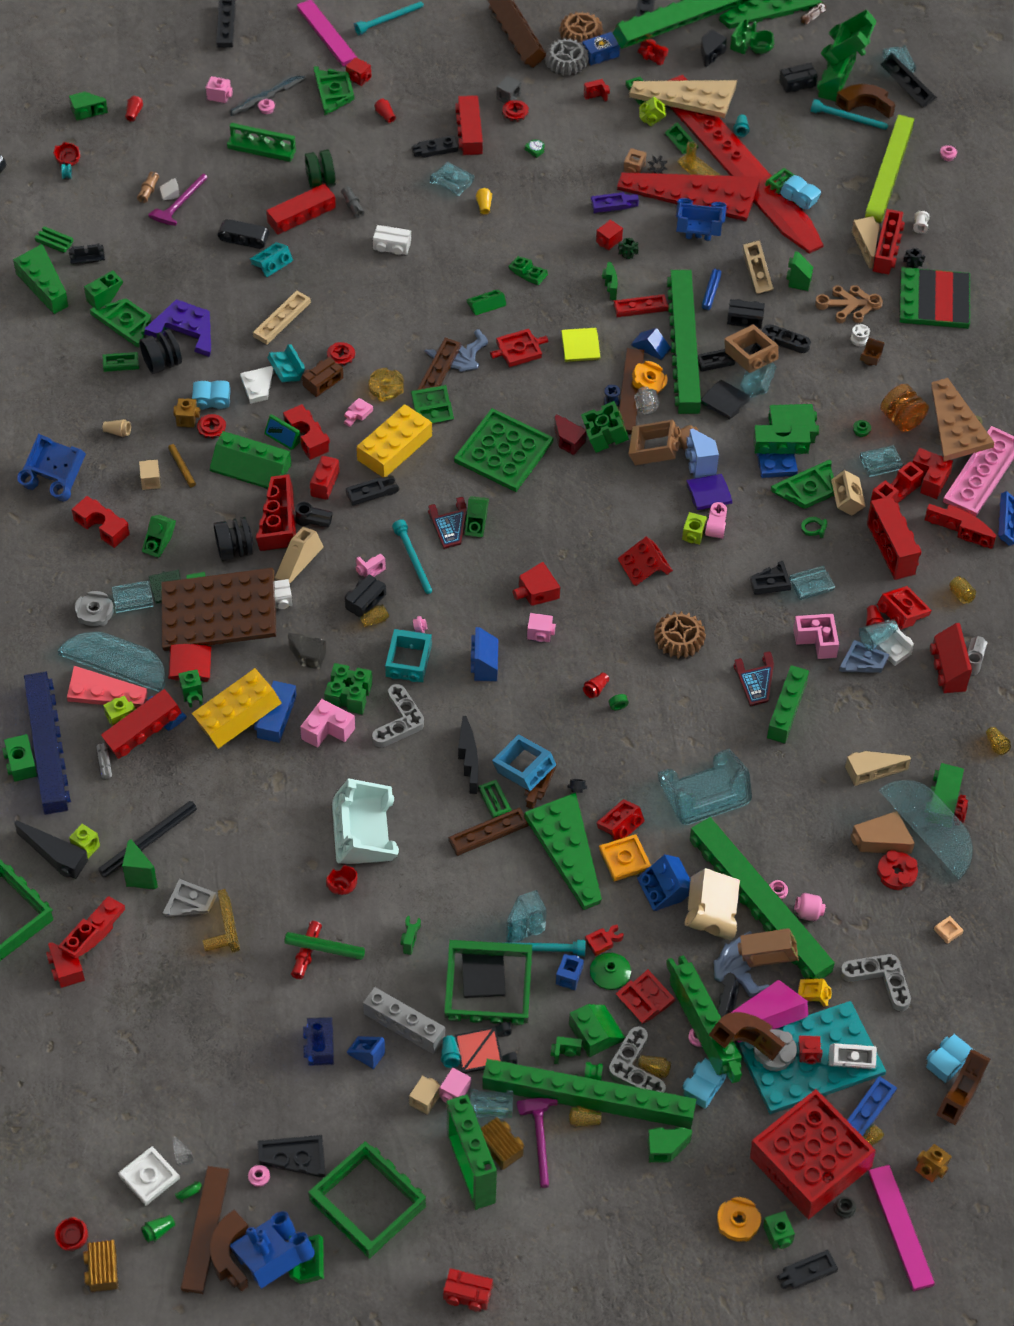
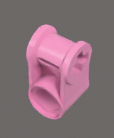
M716 502L712 504L705 536L723 539L727 507L723 503Z

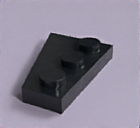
M322 1135L258 1141L260 1165L322 1178L325 1177Z

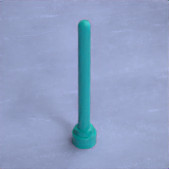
M417 2L368 22L354 23V29L358 35L366 33L368 28L422 8L423 3Z
M814 99L810 112L816 114L822 111L884 130L888 128L887 123L825 106L820 100Z
M398 520L392 524L393 531L401 537L425 593L431 594L432 588L407 535V523L405 520Z
M577 940L573 944L514 943L531 944L532 951L573 952L577 956H585L586 940Z

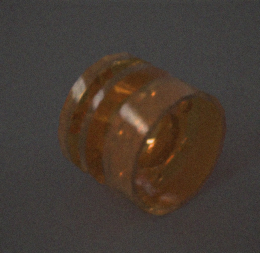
M900 384L884 397L880 409L900 431L907 432L923 421L928 413L929 406L920 396H917L916 392L908 384Z

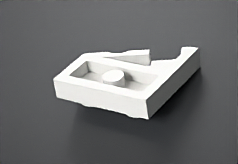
M272 366L240 373L241 381L250 404L268 400L269 389L272 383L271 379L274 374Z

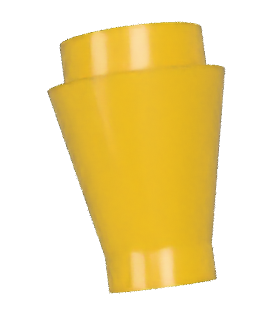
M481 188L477 191L476 199L480 213L485 215L490 213L492 193L487 188Z

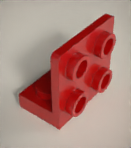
M647 536L618 557L620 564L635 586L656 571H662L666 575L673 571L656 543Z

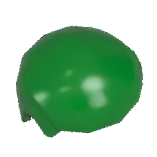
M768 30L756 32L755 38L750 40L751 50L757 54H767L774 47L773 33Z

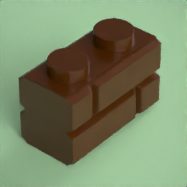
M330 357L324 361L321 360L314 368L304 372L302 375L303 386L315 397H318L343 379V368Z

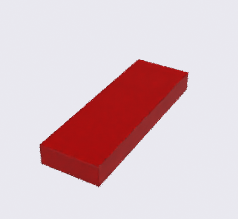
M665 294L614 300L613 303L617 317L668 311Z

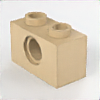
M844 470L831 479L838 509L853 516L866 507L859 477Z

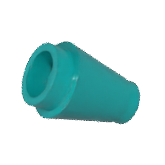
M743 114L737 117L733 127V131L738 137H745L750 131L747 117Z
M449 1035L443 1038L441 1062L447 1068H455L460 1064L462 1057L455 1037Z

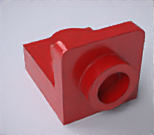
M603 79L584 83L583 95L585 99L601 96L604 102L608 101L610 89Z
M799 1036V1062L807 1064L821 1063L823 1051L821 1049L820 1036Z

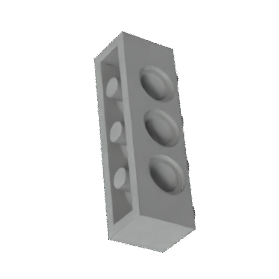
M374 987L363 1002L364 1015L428 1052L435 1054L443 1043V1038L445 1037L444 1026L378 988Z

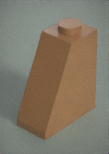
M897 811L854 825L851 834L852 843L855 846L857 845L860 852L887 853L890 850H895L896 852H903L909 855L913 852L915 844Z

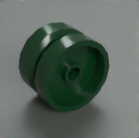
M329 149L319 151L318 158L314 152L305 153V170L310 188L314 189L322 185V181L327 187L335 186V170Z

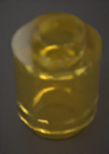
M958 576L950 582L951 592L961 603H971L975 599L976 590L965 578Z

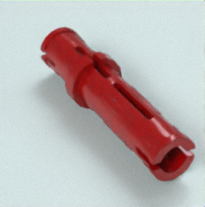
M311 921L306 936L318 938L322 925L317 921ZM301 947L299 953L295 956L296 962L291 972L292 977L296 979L304 978L306 968L312 961V949Z

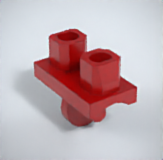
M653 39L642 41L638 49V53L643 55V59H650L659 65L663 64L669 51L668 48L665 46L661 47Z

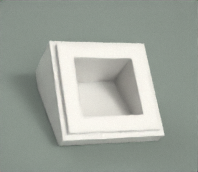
M176 178L160 187L163 201L179 198Z

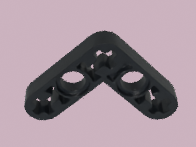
M771 324L765 325L761 330L778 346L798 353H806L810 350L811 341L804 335ZM782 337H789L791 340L784 341ZM754 343L749 355L763 348L759 344Z

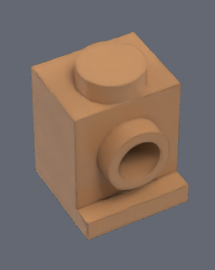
M631 148L624 161L623 171L626 173H641L646 165V152Z

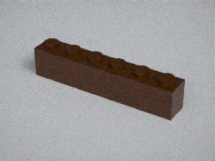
M488 0L490 10L494 14L496 13V20L502 24V30L509 35L507 38L515 45V51L519 55L521 54V61L525 65L529 64L534 68L546 57V52L514 0Z

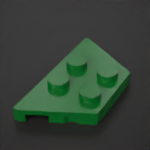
M313 66L324 115L354 100L348 72L333 69L323 71L319 70L318 66Z
M127 298L118 300L115 303L105 304V308L96 310L94 307L90 309V314L137 348L140 347L139 339L145 337V328L152 321L150 314Z
M829 459L772 485L771 492L804 509L834 496L831 481L834 478V474L831 468V460Z

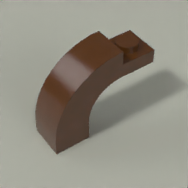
M855 84L837 92L835 105L846 112H850L860 106H869L890 119L894 116L896 104L887 98L888 91L870 84Z
M732 1012L724 1015L709 1033V1036L724 1048L733 1041H744L753 1045L771 1061L778 1056L786 1045L785 1042L770 1031L773 1026L754 1015L742 1012Z
M973 1049L970 1050L956 1081L945 1096L936 1114L937 1116L954 1125L958 1123L984 1076V1072L991 1060L990 1058Z
M234 1209L216 1226L211 1238L210 1253L213 1268L219 1280L222 1281L227 1278L233 1288L237 1286L242 1292L248 1288V1280L230 1257L232 1252L230 1244L247 1234L248 1224Z

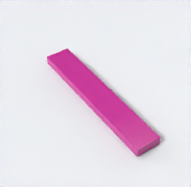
M312 0L297 4L299 12L343 67L357 57Z
M890 1165L869 1170L870 1180L912 1291L934 1286L933 1277Z

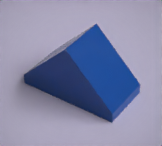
M657 328L641 332L631 344L632 347L644 350L645 353L661 361L671 349Z
M358 1036L347 1053L374 1069L385 1055V1039L383 1037Z

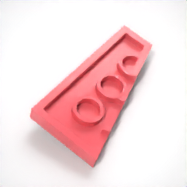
M74 666L67 701L104 705L115 698L125 695L128 702L132 701L134 707L138 708L146 702L148 692L147 688Z

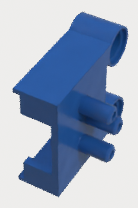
M678 199L676 232L686 233L685 237L687 239H691L693 233L696 238H701L703 234L705 241H710L711 235L721 236L727 205L723 202H713L711 207L693 205L691 199Z
M38 433L24 468L18 473L17 480L28 490L35 489L38 486L39 479L37 475L56 481L50 486L51 495L61 502L67 501L71 497V488L86 453L80 448L73 446L70 448L53 442L50 438ZM31 476L30 481L25 483L26 478ZM63 488V492L58 495L59 489Z
M285 1211L275 1213L268 1221L255 1229L249 1227L246 1230V1235L230 1244L237 1261L241 1265L245 1263L261 1289L300 1263L310 1260L315 1254L305 1232L296 1233L292 1221Z

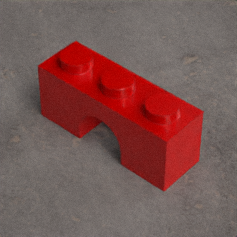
M301 404L283 412L284 422L298 429L300 433H305V435L300 436L301 448L310 460L329 452L330 439L326 433L324 434L321 431L319 423L313 420L309 410H306Z
M911 461L898 470L897 476L891 484L885 480L873 489L871 501L892 496L894 501L899 503L921 486L924 471Z
M86 496L72 508L74 521L85 529H89L94 524H102L99 527L100 537L113 548L130 535L128 522L124 518H119L111 509L103 507L96 499L93 500Z

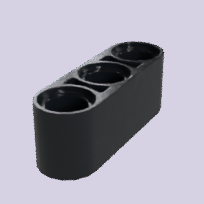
M225 219L217 233L221 241L256 249L264 248L270 235L269 230L264 226Z

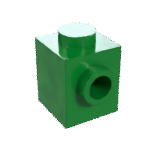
M779 1212L764 1218L763 1228L772 1249L789 1247L793 1243L795 1233L786 1212Z

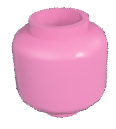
M803 893L800 897L796 898L794 913H797L799 919L815 922L820 916L824 915L825 904H822L820 896Z

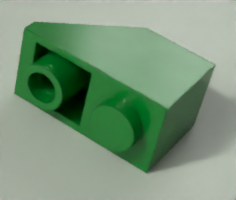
M88 92L69 95L71 110L76 121L108 113L105 98Z
M795 251L794 257H790L788 268H791V270L788 269L786 280H789L788 287L809 291L814 267L799 252Z
M113 270L84 286L86 301L93 308L95 307L96 310L101 309L105 304L111 303L122 286L123 280Z
M469 497L465 535L484 536L489 498Z
M162 515L151 516L142 552L159 558L172 538L176 520Z
M657 1127L649 1129V1162H671L691 1142L692 1129L684 1127L675 1129Z

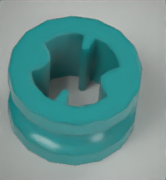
M62 164V179L66 177L72 178L71 164L67 166Z

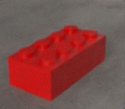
M892 496L871 501L867 526L894 580L915 575L916 569L919 566L918 561L921 555V548L916 544L913 532L909 531L906 518L901 515L898 503L894 501Z

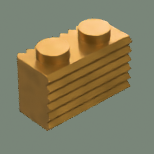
M495 1117L491 1122L481 1127L490 1154L502 1170L523 1156L524 1144L518 1136L514 1137L511 1134V1128L506 1121L501 1122L498 1117Z
M114 1240L87 1243L88 1251H84V1264H88L89 1272L84 1273L85 1285L90 1286L91 1292L118 1289Z

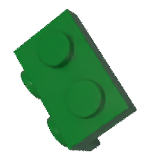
M319 1234L308 1237L315 1251L314 1256L288 1271L290 1278L299 1284L324 1279L323 1237Z

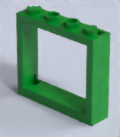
M0 859V877L39 913L37 917L0 944L1 961L53 921V909L49 906L48 902H43L35 889H30L27 886V882L22 876L18 877L15 874L11 865L8 866Z
M449 940L445 1018H449V1021L459 1022L461 1019H470L469 1021L473 1023H481L482 1020H490V1023L502 1024L503 1021L511 1022L513 1025H524V1022L528 1023L532 945ZM455 953L526 957L522 1014L452 1010Z
M468 1094L447 1100V1137L474 1208L477 1210L495 1204L497 1169ZM490 1164L492 1169L485 1171L484 1165Z
M366 1141L308 1192L309 1201L369 1259L426 1207V1196L421 1193V1189L411 1185L410 1179L404 1173L400 1174L389 1159L385 1160L381 1156L377 1147L370 1146ZM365 1159L413 1203L373 1241L324 1196Z

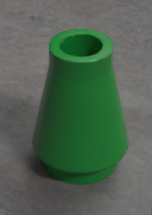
M167 1215L163 1218L145 1222V1225L141 1227V1232L148 1243L156 1242L171 1228L175 1227V1221L171 1215Z

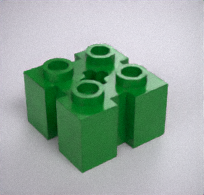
M615 401L601 406L602 410L597 412L593 409L581 414L589 440L596 453L609 448L608 444L613 442L617 445L629 440L621 413Z
M334 663L330 675L331 682H328L324 693L325 701L339 708L341 706L347 707L348 712L363 715L367 702L366 696H369L372 687V670L357 668L356 671H351L347 665Z

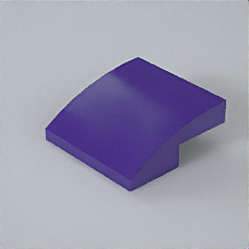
M722 474L686 480L687 488L692 495V502L697 510L711 508L712 504L716 502L723 503L724 505L732 504V498Z

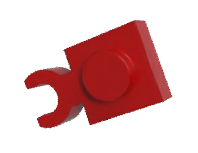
M618 925L611 926L608 932L601 928L585 936L586 943L595 956L613 948V942L623 940V933L619 935L614 934V932L618 931Z

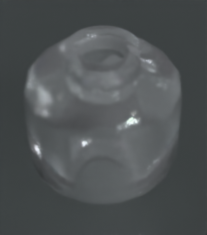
M642 387L634 396L637 410L644 415L656 412L660 405L654 389Z

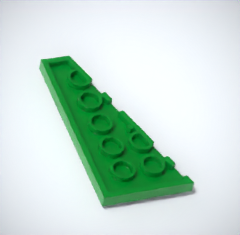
M747 0L720 15L719 21L728 29L737 28L743 17H747L749 22L756 21L758 23L762 22L765 18H779L794 14V11L798 10L808 11L810 7H815L819 3L823 4L821 0Z
M576 793L525 812L524 818L581 908L586 910L600 904L602 897Z

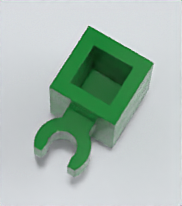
M198 670L178 673L184 702L188 701L190 708L192 707L193 700H198L199 704L202 705L203 691Z

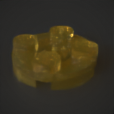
M388 368L377 369L370 376L369 390L380 401L393 399L404 392L403 375L395 369L393 371L388 370Z

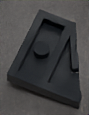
M779 561L776 567L772 569L768 567L750 577L754 595L791 590V582L784 561Z

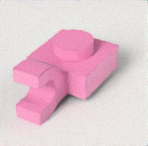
M358 398L348 407V411L344 414L347 418L344 424L350 427L357 419L363 421L373 411V406Z

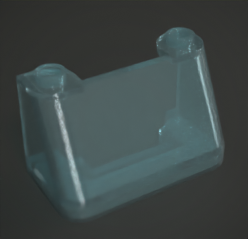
M730 748L720 751L714 756L713 768L680 779L673 769L658 772L660 785L678 820L684 825L693 824L743 807L752 799L749 770Z

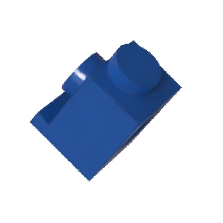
M564 954L556 974V985L576 990L583 970L584 960L576 955Z

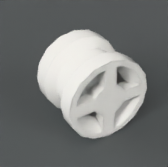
M857 324L853 327L851 335L853 345L859 347L866 345L870 333L869 328L863 324Z

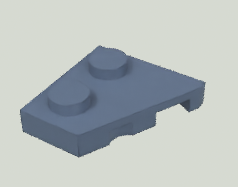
M854 640L839 671L881 673L889 659V654Z

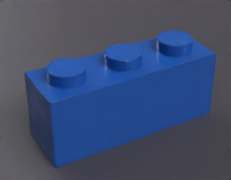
M273 681L271 687L282 704L256 721L254 730L257 731V738L280 743L297 697L296 685Z

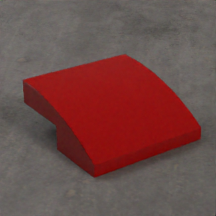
M198 644L171 645L168 678L179 681L178 673L197 669L200 680L208 682L210 679L211 646Z
M648 969L634 982L629 981L616 993L619 999L642 1024L660 1014L676 1001L671 993Z

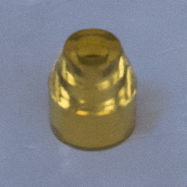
M871 1124L863 1135V1138L871 1146L877 1144L884 1137V1133L875 1124Z

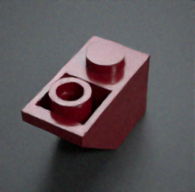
M555 415L554 430L558 446L568 453L575 455L586 442L587 431L583 427L570 422L567 418Z

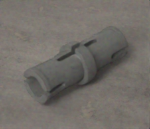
M346 186L348 192L345 188L341 190L342 195L346 199V205L348 208H351L355 218H360L358 212L362 217L364 210L360 206L359 199L354 195L351 187Z

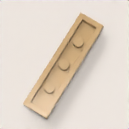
M299 291L294 292L253 332V337L267 345L311 303V299Z

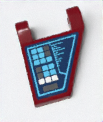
M463 497L456 498L458 511L438 515L435 504L428 506V514L432 519L443 549L461 545L467 510Z
M770 651L763 653L762 661L765 666L745 671L743 660L741 658L734 660V670L738 674L750 706L769 701L774 667Z

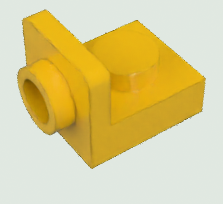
M800 979L798 990L800 996L807 1001H820L822 1006H828L832 991L824 979Z

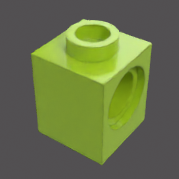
M689 512L683 528L682 540L700 545L706 529L707 517Z
M81 824L69 837L71 844L87 851L88 859L100 847L98 833L84 824Z

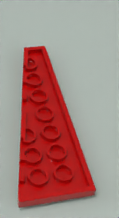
M622 172L617 184V190L677 204L678 199L681 198L691 199L693 205L711 207L713 202H723L727 205L726 217L747 222L760 183V177Z

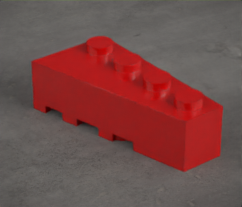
M289 474L273 476L270 479L266 495L267 500L263 507L259 532L256 535L260 551L286 548L289 546L291 539L296 535L294 493Z

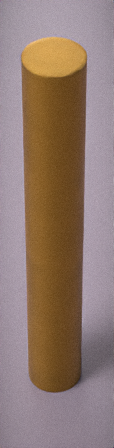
M174 444L169 445L168 449L189 487H194L196 483Z

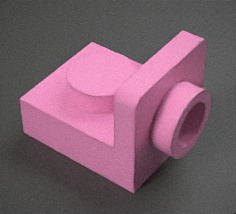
M381 553L376 557L370 558L366 563L360 557L356 558V571L360 576L366 577L370 574L375 577L386 570L385 557Z

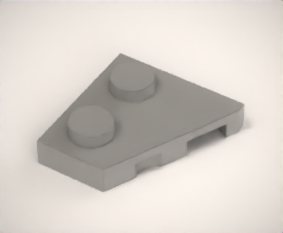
M179 879L163 911V915L172 917L208 914L217 894Z

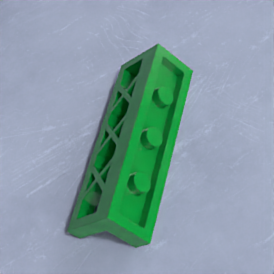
M235 123L230 124L231 136L227 142V149L291 162L296 152L295 136ZM235 130H239L243 134H237L235 133ZM251 133L256 134L259 138L253 137ZM267 137H272L275 141H270ZM283 140L290 141L291 145L285 144Z

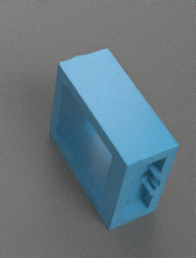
M519 734L492 760L499 774L529 791L556 766L550 751ZM526 750L537 758L523 772L509 765Z

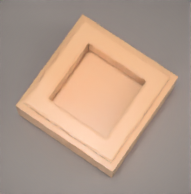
M951 916L934 927V931L947 944L963 933V929Z

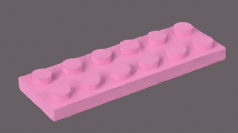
M993 426L990 427L987 433L994 441V448L973 453L943 499V503L958 507L975 517L1014 459V436Z

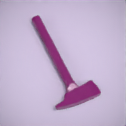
M202 174L168 209L164 211L155 209L148 216L155 221L176 226L177 221L172 219V215L207 179L206 174Z
M548 1098L517 1101L519 1114L521 1116L533 1114L535 1119L541 1188L549 1187L543 1115L550 1106L557 1105L558 1100Z

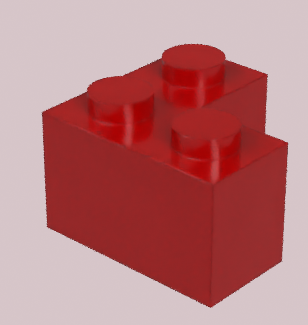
M919 448L912 463L924 471L920 493L938 499L950 476L953 460L943 461V456Z

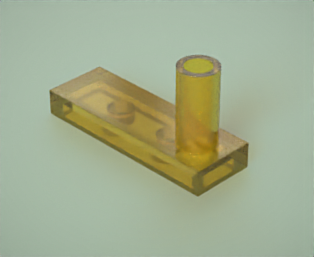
M688 142L686 155L679 158L678 164L692 175H720L696 156L697 144L695 142Z
M226 889L218 891L226 934L204 939L203 945L206 952L229 946L232 953L240 951L230 897Z

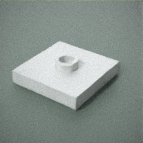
M153 1146L118 1173L119 1177L146 1206L180 1179L178 1173Z

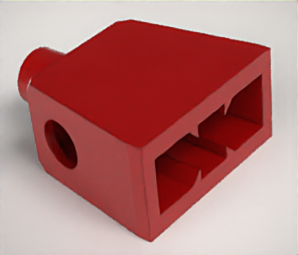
M541 562L520 575L519 588L513 590V595L516 600L526 597L530 605H537L559 599L560 586L545 563Z

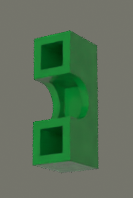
M755 425L753 435L754 453L809 454L811 443L809 426L791 425L789 435L778 436L773 430V425Z

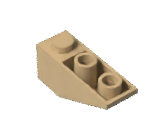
M302 527L291 539L275 576L276 580L289 579L290 584L324 548L316 531Z

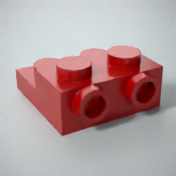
M908 586L883 593L877 603L879 611L885 613L891 622L900 629L913 626L916 620L929 616L932 611Z

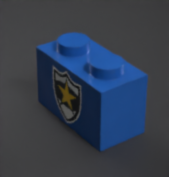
M612 32L582 42L586 50H588V63L590 66L614 59L620 55V46Z

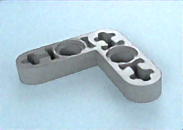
M400 684L390 686L388 698L401 718L374 730L372 741L376 747H386L419 732L424 727L422 713L406 689ZM403 705H409L411 706V709L409 711H403L401 707ZM412 715H413V718H414V720H415L416 722L419 721L418 724H416L415 722H412V717H411ZM395 727H402L404 729L401 733L393 731Z
M886 954L850 960L843 963L840 971L842 979L847 982L883 977L892 1007L897 1011H905L909 1008L911 996L900 961L895 955ZM890 962V964L893 965V967L890 968V966L886 965V963ZM871 964L876 970L869 972L865 970L864 966ZM850 968L851 971H854L853 974H850L847 969ZM898 979L901 982V985L893 986L891 985L890 980ZM899 992H901V993H900V997H901V1000L904 1001V1004H901L900 1001H897V1000H898V996H899V995H898Z
M634 1027L630 1030L610 1063L609 1075L613 1080L623 1085L648 1090L658 1086L660 1088L657 1091L665 1093L666 1086L664 1081L633 1066L645 1047L648 1038L647 1031L643 1027ZM638 1034L642 1035V1037L637 1040L635 1046L633 1044L635 1036H638ZM629 1049L634 1052V1056L627 1058L622 1052ZM622 1068V1071L615 1073V1069ZM638 1075L642 1077L643 1081L640 1084H635L631 1078ZM646 1081H649V1085H647V1087L644 1088L646 1085Z

